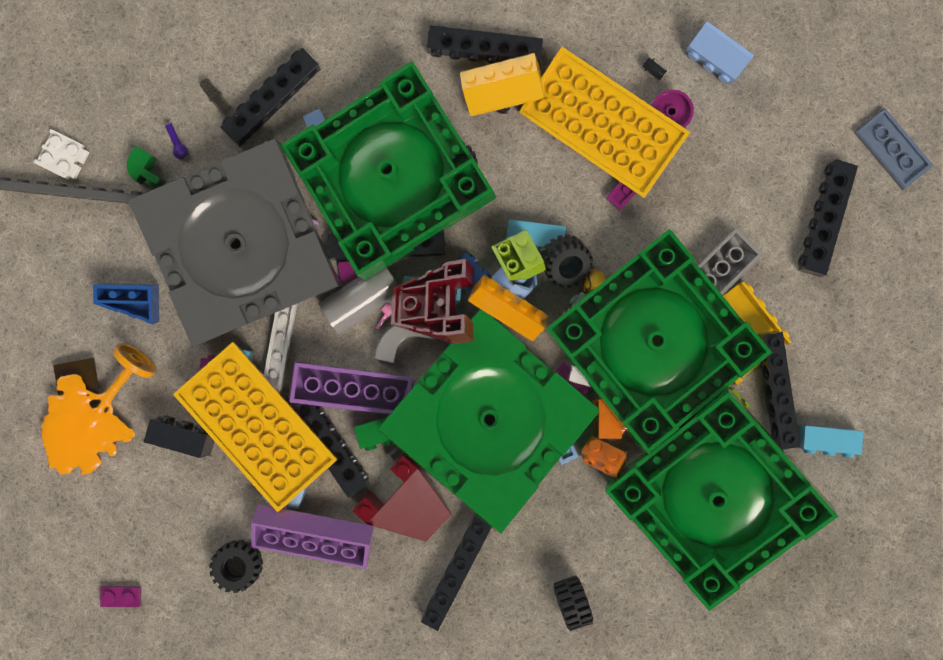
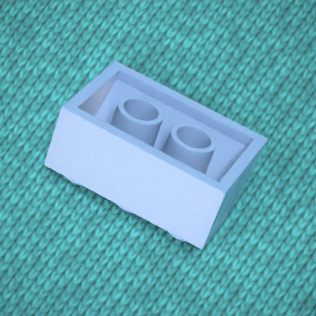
M708 21L685 51L691 60L698 61L706 71L715 73L721 82L730 85L754 57L752 53Z

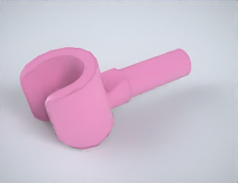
M386 304L381 309L385 315L376 326L378 330L381 329L387 318L391 316L392 306L390 304Z

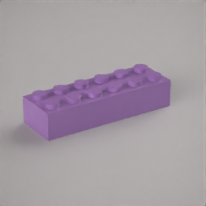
M294 362L289 402L390 414L411 390L413 377Z
M258 504L251 522L253 548L367 569L372 548L374 526L301 513L289 509H281L277 512L272 506Z

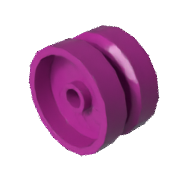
M670 89L664 91L650 105L683 128L690 124L693 118V103L688 95L680 90Z

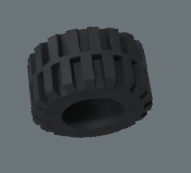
M565 234L564 237L559 235L557 239H551L550 244L546 243L544 246L546 249L541 251L546 269L544 272L554 285H559L561 288H564L566 285L567 288H571L572 285H579L581 280L582 282L586 280L585 276H589L591 273L589 269L593 268L591 263L593 262V257L580 239L574 235L571 237L569 234ZM573 256L567 265L560 266L565 258Z
M233 540L219 548L215 552L216 554L212 556V562L209 564V568H212V571L209 573L210 577L214 576L215 579L212 581L214 584L216 582L219 584L218 588L220 590L224 587L226 588L225 592L228 593L231 590L233 593H238L240 590L242 592L260 577L259 574L262 573L263 569L261 568L263 560H260L262 555L261 552H256L258 548L250 546L251 542L244 543V540ZM230 556H237L244 561L246 572L243 576H235L228 570L227 560Z
M575 575L555 582L553 589L568 630L573 631L593 624L592 611L580 579Z

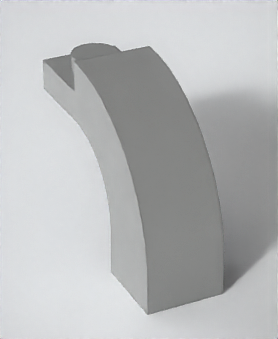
M394 326L380 340L375 359L395 363L399 346L403 341L411 337H422L439 341V339Z

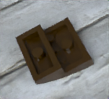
M94 358L53 365L56 386L57 380L61 376L77 374L82 377L86 390L100 394ZM57 390L59 396L64 394L63 391Z

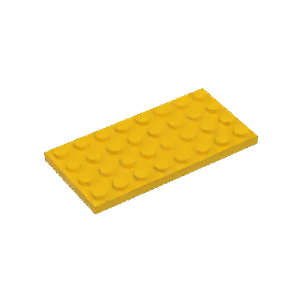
M564 47L560 48L541 77L545 98L524 103L519 111L520 114L643 198L646 197L690 134L688 130Z
M235 342L227 346L173 394L277 512L338 460Z

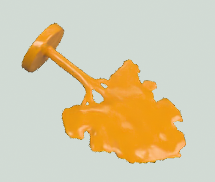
M124 343L116 345L112 351L113 355L125 368L111 386L101 394H95L86 390L82 377L77 374L61 376L57 380L56 389L63 391L64 394L48 396L49 414L44 416V422L41 425L43 446L45 447L50 469L56 468L63 475L70 474L74 468L79 466L81 475L91 474L102 462L97 455L98 452L107 451L110 456H115L117 447L113 442L121 440L124 443L129 442L135 436L133 429L128 428L125 423L112 414L113 406L111 403L114 396L132 373L145 378H150L156 373V365L138 349ZM92 400H101L96 408H91L89 402ZM108 407V411L105 413L104 409Z

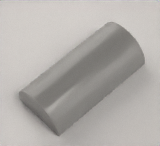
M734 228L698 266L723 295L763 254L737 228Z
M386 267L367 280H363L360 277L356 278L318 304L331 326L340 335L392 301L393 287L398 284Z

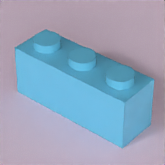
M508 220L506 239L527 229L538 251L539 249L545 250L544 246L546 243L550 244L551 239H557L559 235L565 236L566 227Z
M799 425L800 447L798 448L804 449V453L816 454L817 450L823 451V455L835 456V452L842 453L843 457L854 458V454L862 455L864 432Z

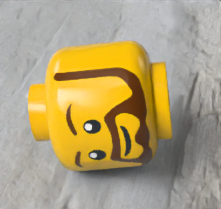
M597 269L589 270L591 272L590 275H586V280L582 282L586 295L606 280L604 272Z

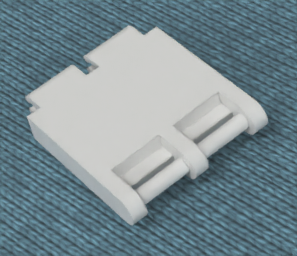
M50 129V135L45 145L42 144L41 148L43 149L38 159H35L33 163L69 180L70 177L76 179L82 168L76 165L77 162L84 164L90 152L84 150L86 146Z

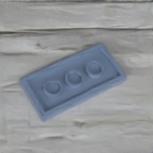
M883 108L854 132L901 190L906 189L934 166L886 108Z

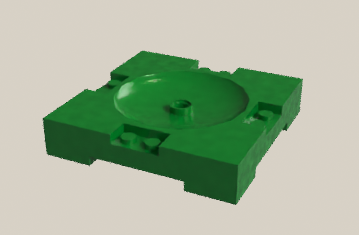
M413 60L381 80V85L317 126L312 124L281 144L295 171L303 180L336 236L338 244L355 273L363 280H367L413 251L414 247L444 228H450L497 198ZM392 168L391 173L385 175L386 169Z
M668 229L544 330L580 376L585 379L603 401L607 409L641 451L647 454L676 432L683 423L738 378H742L772 353L748 322L742 320L695 263V258L671 229ZM654 336H657L660 339V345L658 347L653 345L652 338Z
M480 309L471 318V321L474 323L473 342L450 343L377 430L464 503L493 530L502 534L539 488L538 485L557 461L567 453L600 410L557 372L554 373L528 351L521 341L492 316ZM486 415L492 417L493 422L491 425H487L484 422Z
M729 387L683 423L676 432L649 454H641L626 466L617 479L612 477L605 487V492L630 521L633 520L675 568L683 578V582L708 611L738 591L742 583L803 539L806 541L839 517L832 504L781 449ZM716 496L724 498L721 502L713 500Z

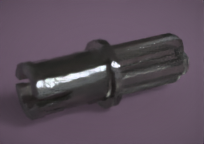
M207 78L200 82V87L209 97V101L214 103L222 115L226 114L231 109V106L223 98L222 92L218 91Z

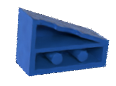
M93 284V304L146 321L149 324H155L159 322V284Z

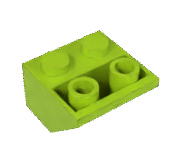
M527 229L491 246L508 280L529 279L546 270L544 261Z

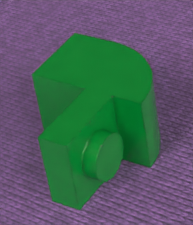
M135 146L127 159V171L130 177L141 185L145 182L154 188L156 185L161 187L166 182L150 172L157 158Z

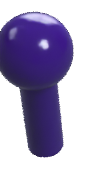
M172 123L166 125L165 128L174 145L173 155L178 159L186 158L188 148L181 144Z

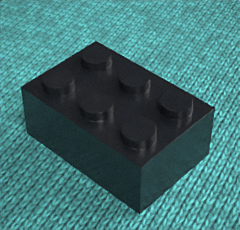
M164 415V417L158 416L157 418L150 419L143 442L197 458H203L211 455L215 441L202 427L193 426V422L185 420L179 422L175 421V417Z

